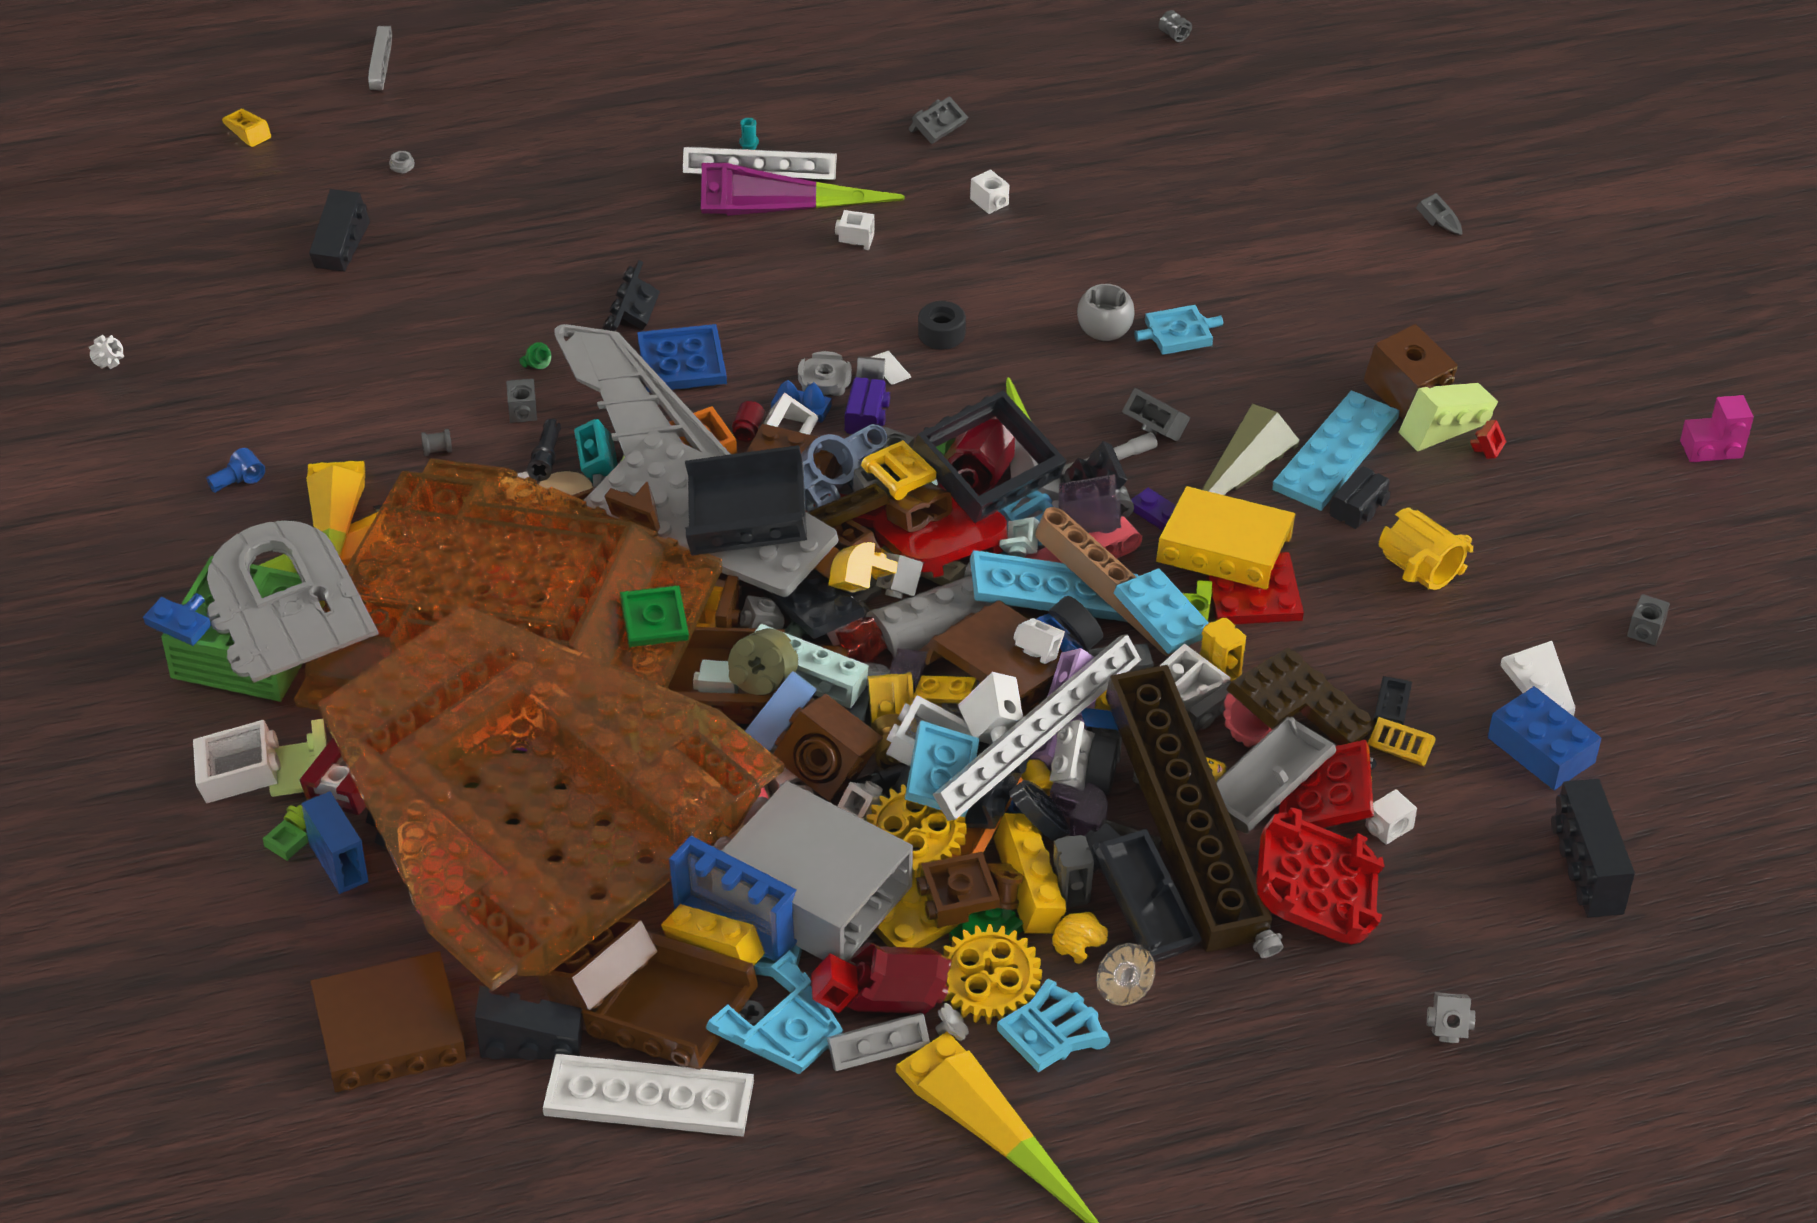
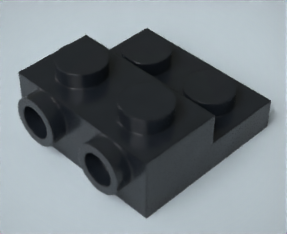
M1102 441L1097 449L1091 453L1087 461L1077 458L1062 476L1064 481L1063 487L1067 496L1072 500L1070 504L1072 512L1078 516H1086L1095 520L1127 481L1112 444Z

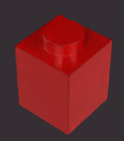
M830 953L811 973L812 999L840 1013L858 994L857 967Z

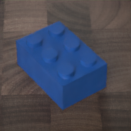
M1535 686L1492 714L1488 738L1553 790H1556L1562 786L1563 782L1571 780L1596 763L1602 739Z

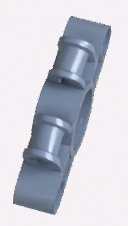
M869 425L845 439L832 434L822 435L816 438L802 452L807 512L841 498L838 491L846 484L853 490L854 470L862 468L861 463L863 459L879 451L887 442L886 431L881 426ZM821 450H826L834 454L838 463L842 466L843 474L836 479H830L822 475L820 469L814 463L813 453L816 454Z

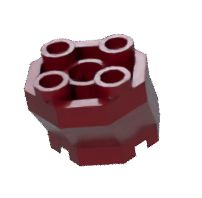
M995 416L958 435L944 457L980 496L995 488V485L1013 460L1015 455V438Z
M867 942L853 954L850 960L857 967L858 994L847 1004V1007L855 1011L910 1013L912 1015L923 1013L925 1016L935 1006L936 1002L942 1003L948 994L946 983L952 961L931 948L879 947L871 942Z

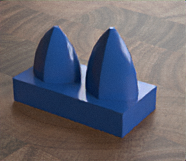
M789 380L779 386L771 402L772 408L785 392L818 416L817 422L823 423L832 406V398L825 397L815 382L811 383L805 391H800Z

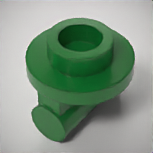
M533 343L528 347L526 355L519 359L520 364L524 368L530 365L534 369H544L551 362V351L544 343Z

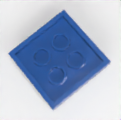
M717 324L637 332L640 356L671 390L727 384Z

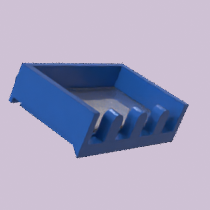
M690 836L669 858L674 909L683 904L753 924L763 946L764 956L775 962L797 943V940L794 939L792 901L797 889L693 836Z

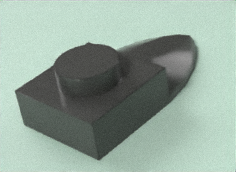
M1437 193L1420 201L1416 209L1432 226L1439 224L1452 233L1462 235V227L1457 216Z

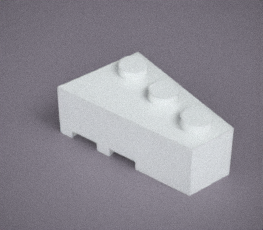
M1185 643L1160 665L1168 664L1187 713L1190 708L1231 680L1228 675Z

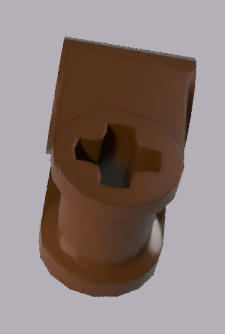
M987 863L1000 898V908L1006 910L1017 909L1019 906L1017 899L1018 887L1023 882V875L1017 872L1009 863Z

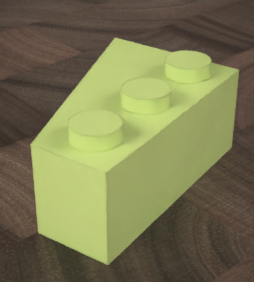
M1479 383L1418 388L1398 433L1418 452L1485 425L1491 419L1498 401Z

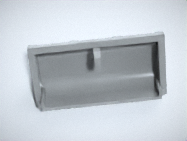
M968 575L915 596L867 612L866 621L892 653V657L899 661L916 653L927 645L935 635L939 636L970 613L974 612L976 614L984 606H989L993 603L975 601L972 575Z
M1286 717L1216 781L1234 827L1243 833H1249L1264 817L1281 804L1290 793L1307 780L1316 769L1335 754V744L1297 722L1293 717Z

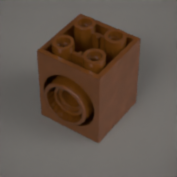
M1414 324L1374 345L1363 381L1390 407L1400 410L1399 416L1404 420L1418 388L1452 385L1458 365L1425 332Z
M825 693L817 700L812 698L804 708L799 707L789 719L792 725L788 731L784 730L775 741L774 745L777 746V749L772 758L830 802L846 790L852 780L858 778L883 737Z

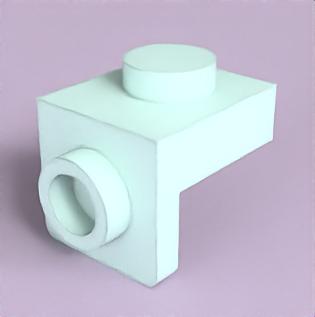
M1035 517L1009 521L1008 539L1000 540L999 546L1010 556L1025 557L1027 554L1037 553L1038 539L1035 532L1039 521Z

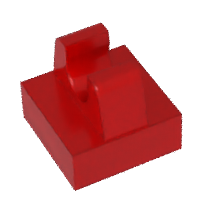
M1497 420L1487 421L1481 430L1476 431L1477 439L1470 441L1473 451L1484 452L1487 459L1497 458L1506 443Z

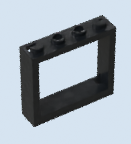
M1004 390L991 397L987 395L981 402L973 406L968 405L964 407L958 414L952 417H944L938 424L930 428L925 427L923 432L916 436L913 450L936 470L938 482L946 491L951 493L952 498L974 523L1060 478L1067 462ZM996 416L1038 465L978 496L936 447Z

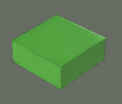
M284 820L263 838L264 847L287 861L308 843V836L306 832Z

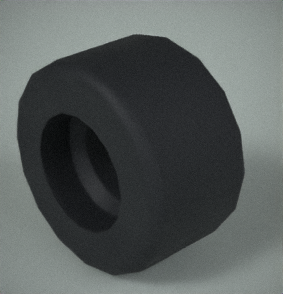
M934 301L926 304L920 310L918 315L919 339L926 346L940 350L951 349L958 346L964 340L966 334V315L959 305L948 301Z

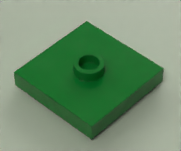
M679 585L620 592V602L629 647L689 640V631Z

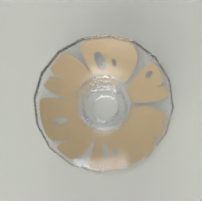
M1126 943L1112 949L1100 963L1097 972V987L1102 997L1112 1004L1121 1006L1137 1002L1146 995L1153 984L1156 973L1155 961L1150 952L1139 944Z

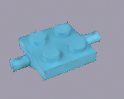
M1196 305L1146 313L1145 323L1148 329L1136 330L1134 336L1136 342L1148 339L1153 340L1162 355L1212 346L1213 336L1209 328L1222 327L1223 318L1221 315L1206 318L1199 313Z

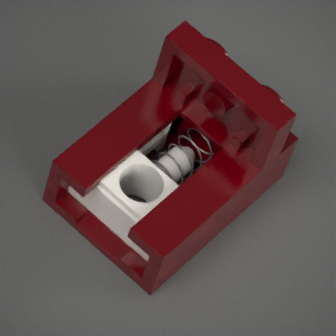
M331 707L325 717L333 738L299 780L307 800L331 791L344 812L360 815L371 801L372 794L377 793L404 758L405 754L398 734L387 730L384 720L354 713L350 710Z

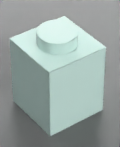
M702 660L700 672L695 671L693 688L698 690V692L738 693L739 687L729 679L728 661Z

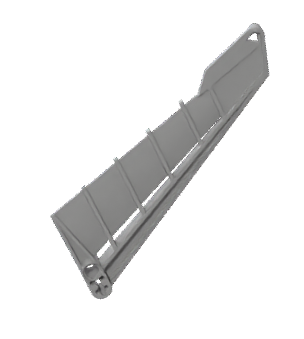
M568 324L559 325L555 328L556 341L576 380L601 393L603 401L597 402L598 408L607 409L616 432L611 434L612 440L619 441L625 457L652 429L681 443L683 442L680 437H685L694 449L711 457L730 455L727 449L618 332ZM565 337H571L567 341L564 339ZM641 381H643V383L646 385V387L649 389L652 395L649 394V392L644 387ZM658 405L662 406L675 425L671 426Z

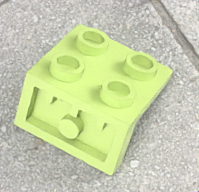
M323 719L311 720L312 733L307 734L306 743L275 748L281 769L277 770L278 784L269 786L272 797L304 792L299 779L328 744Z

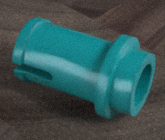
M744 118L740 122L741 138L739 139V144L742 146V149L755 150L759 144V139L756 137L757 122L753 118Z

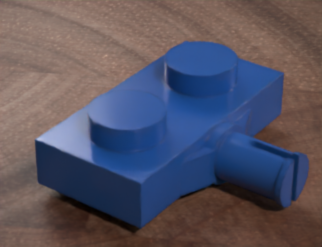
M197 593L185 605L160 597L143 616L145 625L192 646L212 626L208 617L195 612L205 602L204 598Z

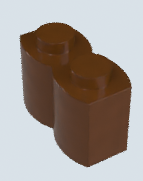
M931 482L908 492L901 500H896L891 496L889 498L890 503L885 505L887 520L908 532L918 531L924 528L930 521H938L953 511L951 493Z

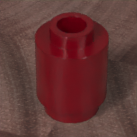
M755 401L741 403L732 424L733 434L738 440L744 442L753 440L761 427L766 412L759 403Z

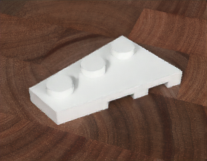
M1552 641L1502 658L1500 666L1522 693L1535 686L1574 716L1575 705Z

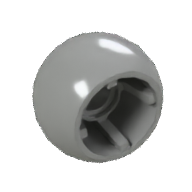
M1099 284L1091 287L1082 295L1077 307L1078 322L1082 330L1090 337L1102 341L1115 340L1126 334L1132 326L1135 316L1134 303L1130 295L1121 287L1113 284Z

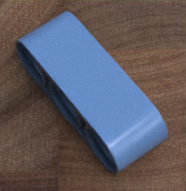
M792 671L738 741L763 760L775 746V741L780 734L792 724L789 722L792 714L799 707L804 708L817 692V689Z

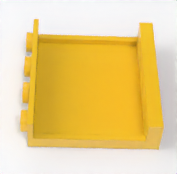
M1186 486L1159 538L1156 562L1267 590L1270 573L1284 542H1289L1292 537L1295 513Z

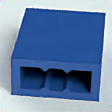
M331 791L301 803L309 845L339 894L369 882L362 840Z

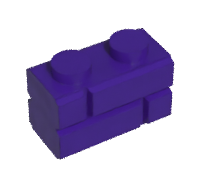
M860 377L853 379L845 411L846 433L854 434L872 424L885 425L886 410H883V408H889L890 392H886V382L884 380L871 379L869 381L868 378Z

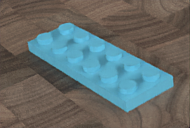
M1351 390L1273 481L1272 490L1322 511L1332 496L1342 487L1397 421L1400 410Z
M973 550L970 556L975 601L995 603L1000 600L1006 605L1049 611L1063 597L1071 596L1079 601L1093 617L1127 622L1064 563Z

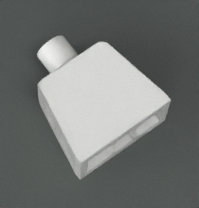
M995 672L987 676L958 704L972 736L979 738V742L988 744L994 743L1023 718L1016 677Z

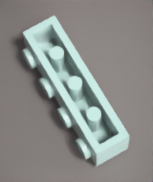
M760 624L756 631L771 627ZM784 633L789 637L794 651L796 650L798 654L796 673L817 689L814 695L821 697L826 693L840 705L851 709L866 688L869 665Z

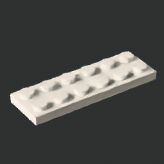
M556 1054L544 1100L543 1114L544 1116L744 1137L754 1084V1074L709 1069L698 1070L690 1067Z

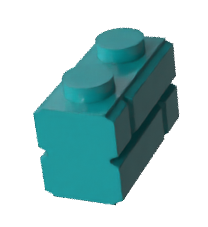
M593 419L575 428L574 433L577 440L576 444L581 471L593 483V474L607 476L618 465L614 441L612 440L611 433L599 419Z

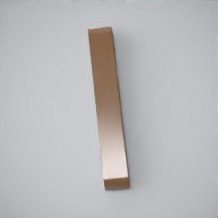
M1056 507L1047 508L1036 529V538L1161 653L1170 657L1174 652L1167 654L1113 594L1117 585L1136 578V576L1067 513Z

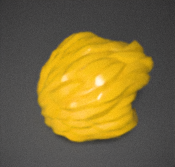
M1091 912L1069 914L1057 923L1052 936V945L1057 953L1061 955L1068 954L1074 958L1075 963L1080 964L1088 956L1085 953L1086 947H1099L1107 942L1108 929L1101 925Z

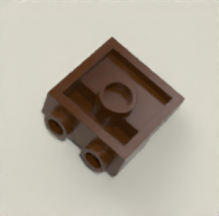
M983 852L921 863V877L916 878L917 890L920 896L926 895L928 900L925 901L926 916L928 920H935L937 928L968 922L970 913L1000 908V898Z

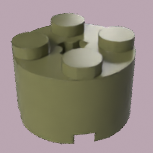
M766 628L740 639L733 646L729 654L730 681L743 691L754 695H766L778 689L792 671L796 673L798 668V654L796 650L794 651L789 637L779 630Z

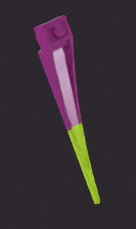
M702 163L701 213L727 214V216L902 201L905 199V196L902 194L814 182L729 163Z

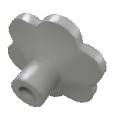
M948 1003L943 1004L941 1009L938 1010L939 1017L943 1022L936 1026L937 1033L941 1036L948 1032L954 1035L957 1040H964L969 1031L963 1023V1017L957 1010H953Z

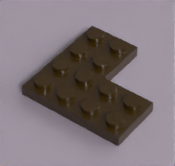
M1290 648L1284 649L1234 679L1226 689L1271 729L1275 728L1286 717H1292L1301 712L1336 744L1344 745L1361 741L1373 732L1376 725L1366 711L1359 709L1348 699L1343 691L1331 685L1321 672L1310 667L1299 653L1292 651Z

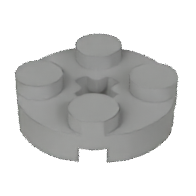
M821 351L813 353L812 358L806 361L804 358L798 365V381L802 385L803 391L811 383L815 382L823 395L840 396L844 394L845 388L852 380V366L850 362L846 363L842 360V355L835 352Z

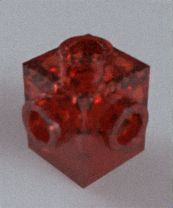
M863 617L843 626L835 632L842 648L848 650L849 658L861 663L876 661L879 658L878 654L887 648L883 639V633L873 617Z

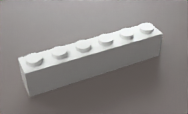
M684 147L683 173L702 174V163H729L793 178L836 179L837 153Z

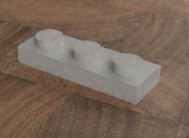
M923 1013L827 1037L835 1071L918 1050L930 1043Z

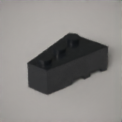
M330 189L309 252L315 268L345 272L370 223L367 207L363 203L360 193Z
M479 986L475 1021L481 1058L534 1060L555 1059L556 1054L580 1056L583 1036L581 1008L541 999L540 1003L537 1004L520 1000V994L510 992L509 997L489 993L490 987Z

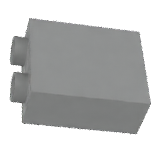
M787 780L770 799L761 796L751 804L744 819V827L732 839L723 836L713 845V847L797 889L792 901L794 939L797 940L795 945L822 960L831 953L847 962L912 887V844ZM716 868L711 870L713 872V890L715 893L771 921L770 910L778 903V900L766 895L759 904H750L748 901V891L752 888L751 886L740 881L734 889L725 891L721 884V878L725 873Z

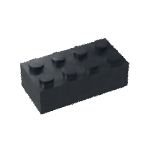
M1600 779L1565 781L1562 784L1560 795L1556 796L1557 809L1555 815L1551 817V828L1553 833L1559 837L1560 854L1563 858L1566 857L1569 879L1575 882L1578 904L1580 906L1583 905L1587 918L1623 915L1635 872Z

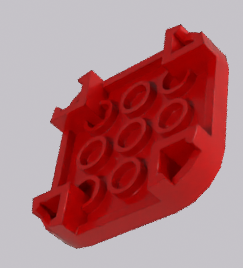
M953 498V511L948 516L938 521H930L924 528L915 532H908L888 521L886 510L880 512L873 522L875 539L880 548L885 545L894 554L924 562L921 572H932L933 578L944 575L943 565L972 554L973 550L983 551L987 549L990 553H1002L1003 549L999 544L1000 540L1008 539L1007 520L998 511L974 523Z
M1291 807L1288 812L1274 814L1263 828L1260 836L1256 882L1258 895L1263 904L1273 914L1284 920L1347 944L1361 943L1378 926L1382 914L1377 913L1378 874L1384 868L1383 857L1377 858L1374 852L1365 844L1368 840L1365 836L1357 833L1352 840L1302 820V810Z

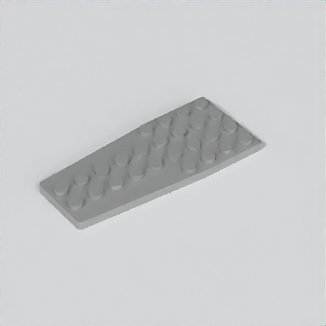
M654 429L580 503L584 512L648 544L724 574L739 576V580L782 597L789 596L839 541L834 528L806 512L807 540L691 556L685 527H689L688 474L685 461L711 456ZM648 482L655 500L660 530L655 532L611 515L604 497L610 488L635 496L644 483Z

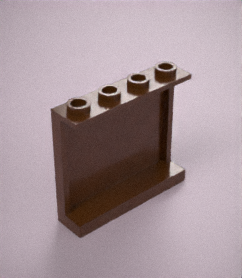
M998 600L989 606H984L973 616H967L964 621L956 626L952 625L939 636L935 635L928 643L927 650L929 652L925 663L929 665L943 656L980 682L992 672L1016 677L1022 712L1048 696L1062 650L1059 648L1057 658L1046 664L1040 662L1041 656L1033 657L1024 653V648L1015 645L1014 633L1019 624L1029 619Z
M688 627L689 640L666 643L660 689L656 691L655 695L656 721L664 722L691 707V703H694L701 711L705 710L709 714L713 723L751 724L778 689L766 695L749 694L741 688H738V693L698 692V690L693 688L695 671L700 672L702 660L728 661L733 646L740 639L754 633L757 628ZM776 629L785 633V629Z
M648 932L658 952L648 960L649 962L644 968L631 974L622 987L611 991L596 1012L582 1010L581 1013L587 1033L596 1039H605L617 1043L624 1048H633L645 1052L652 1057H661L673 1061L680 1066H689L700 1070L722 1039V1037L706 1029L708 1021L727 1004L739 1014L758 987L753 963Z
M440 951L310 980L335 1092L353 1090L360 1086L386 1082L390 1079L406 1075L420 1074L424 1071L444 1066L450 1067L466 1061L464 1040Z

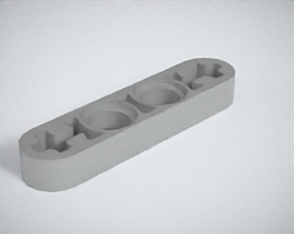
M391 26L377 27L369 67L368 79L370 90H383L392 46Z

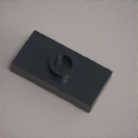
M1383 676L1373 720L1375 723L1378 717L1404 725L1412 681Z

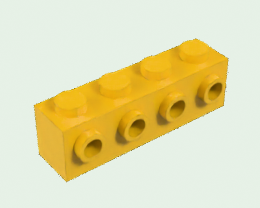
M1004 813L993 839L1001 863L1011 864L1017 872L1023 875V882L1019 884L1017 893L1019 901L1017 912L1020 920L1022 919L1024 933L1054 934L1057 923L1060 922L1061 917L1066 913V901L1061 896L1058 887V877L1053 873L1050 864V854L1045 849L1042 841V832L1024 814Z

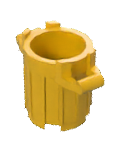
M1411 508L1400 510L1395 514L1399 520L1391 529L1385 526L1379 540V547L1383 549V554L1387 559L1405 570L1402 578L1407 582H1419L1428 589L1437 590L1447 585L1457 574L1459 576L1462 575L1468 567L1464 564L1467 553L1473 552L1472 538L1468 535H1454L1419 510L1416 511Z

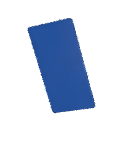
M1085 708L1081 711L1085 726L1118 730L1111 711Z

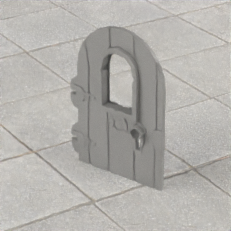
M284 520L252 526L239 534L237 533L225 542L214 554L208 567L207 581L214 602L208 606L206 615L210 619L214 630L221 634L230 633L234 644L227 650L226 656L233 672L241 677L250 676L253 683L379 634L333 543L325 533L311 525ZM273 550V552L284 553L291 559L302 583L262 598L251 577L250 566L256 559V556L263 552ZM326 600L330 611L324 613L319 601Z

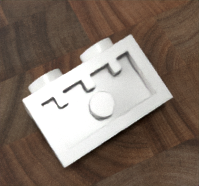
M1080 720L1070 721L1058 731L1049 780L1076 793L1085 792L1088 759L1095 733L1084 729V722Z

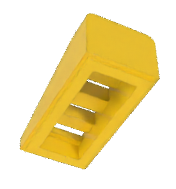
M242 108L222 118L223 124L251 147L271 138L267 121Z
M1378 717L1368 745L1425 767L1436 739L1434 735ZM1387 727L1389 731L1384 743L1378 742L1383 728ZM1395 731L1400 732L1395 747L1390 746ZM1406 735L1411 737L1406 750H1402V744ZM1416 740H1421L1422 742L1417 754L1412 753Z

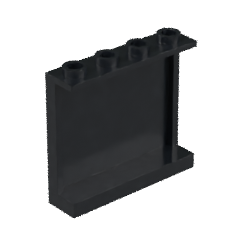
M799 445L685 461L688 474L689 527H685L691 556L807 540L804 465Z

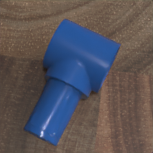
M240 448L231 455L230 462L227 463L226 468L207 476L206 479L211 490L216 493L234 482L240 483L245 481L248 484L258 482L265 474V466L250 449Z

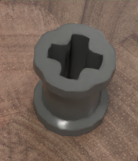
M449 428L444 429L440 433L426 434V432H421L424 457L434 452L447 451L448 454L452 453Z

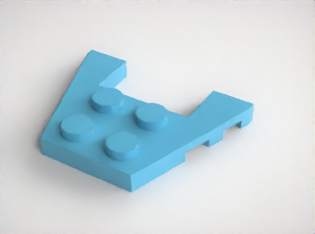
M789 950L771 966L768 974L791 993L754 1026L727 1004L708 1021L706 1029L800 1074L829 1048L827 1037L841 1034L843 1029L828 1007L812 999L811 980L806 972L802 973L796 965V957Z

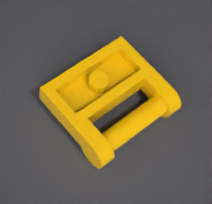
M904 440L866 456L861 463V467L867 473H872L889 489L890 495L896 500H901L908 492L936 480V470ZM886 464L902 480L896 481L880 465Z

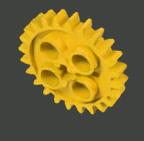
M902 784L900 793H897L892 788L889 789V799L880 795V806L872 804V814L867 815L866 820L912 844L913 848H921L920 850L913 851L912 870L914 877L917 878L921 870V863L952 858V854L960 856V845H965L966 843L964 834H967V825L965 824V817L959 816L956 820L947 821L941 810L905 800L907 787ZM914 809L921 810L919 812H911ZM943 828L941 831H934L933 829ZM890 829H899L896 832H889Z
M988 924L986 932H982L977 925L973 935L963 930V940L953 936L952 947L944 946V956L952 961L946 983L948 994L944 1001L951 1000L953 1010L961 1007V1016L963 1018L969 1013H973L975 1023H977L981 1016H985L987 1024L991 1023L993 1016H997L1000 1021L1004 1018V1014H1011L1016 1011V1008L1026 1005L1027 1001L1031 1002L1036 995L1035 992H1038L1041 982L1039 980H1042V969H1039L1041 959L1035 957L1036 948H1027L1028 939L1026 937L1017 941L1016 930L1011 932L1009 936L1005 935V926H1001L998 932H993L992 925ZM999 954H1003V955H1006L1007 957L1004 958V959H999V958H996L995 956H996V955H999ZM967 961H972L976 964L972 966H967L963 963ZM1012 982L1016 985L1007 987L1003 983ZM974 989H981L984 992L976 994L971 991Z

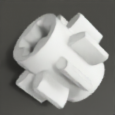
M101 335L93 340L94 344L89 349L91 350L90 358L94 364L100 366L101 369L106 366L112 369L120 364L119 360L124 355L123 346L119 340L113 338L112 335L106 339Z

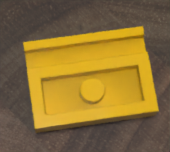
M911 672L906 674L867 676L871 724L883 715H899L905 703L910 706L912 705L914 693ZM912 720L909 725L910 732L915 734L916 721Z

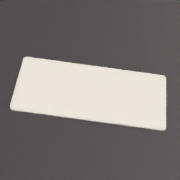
M889 351L872 356L874 358H885L884 377L891 385L911 378L910 374Z

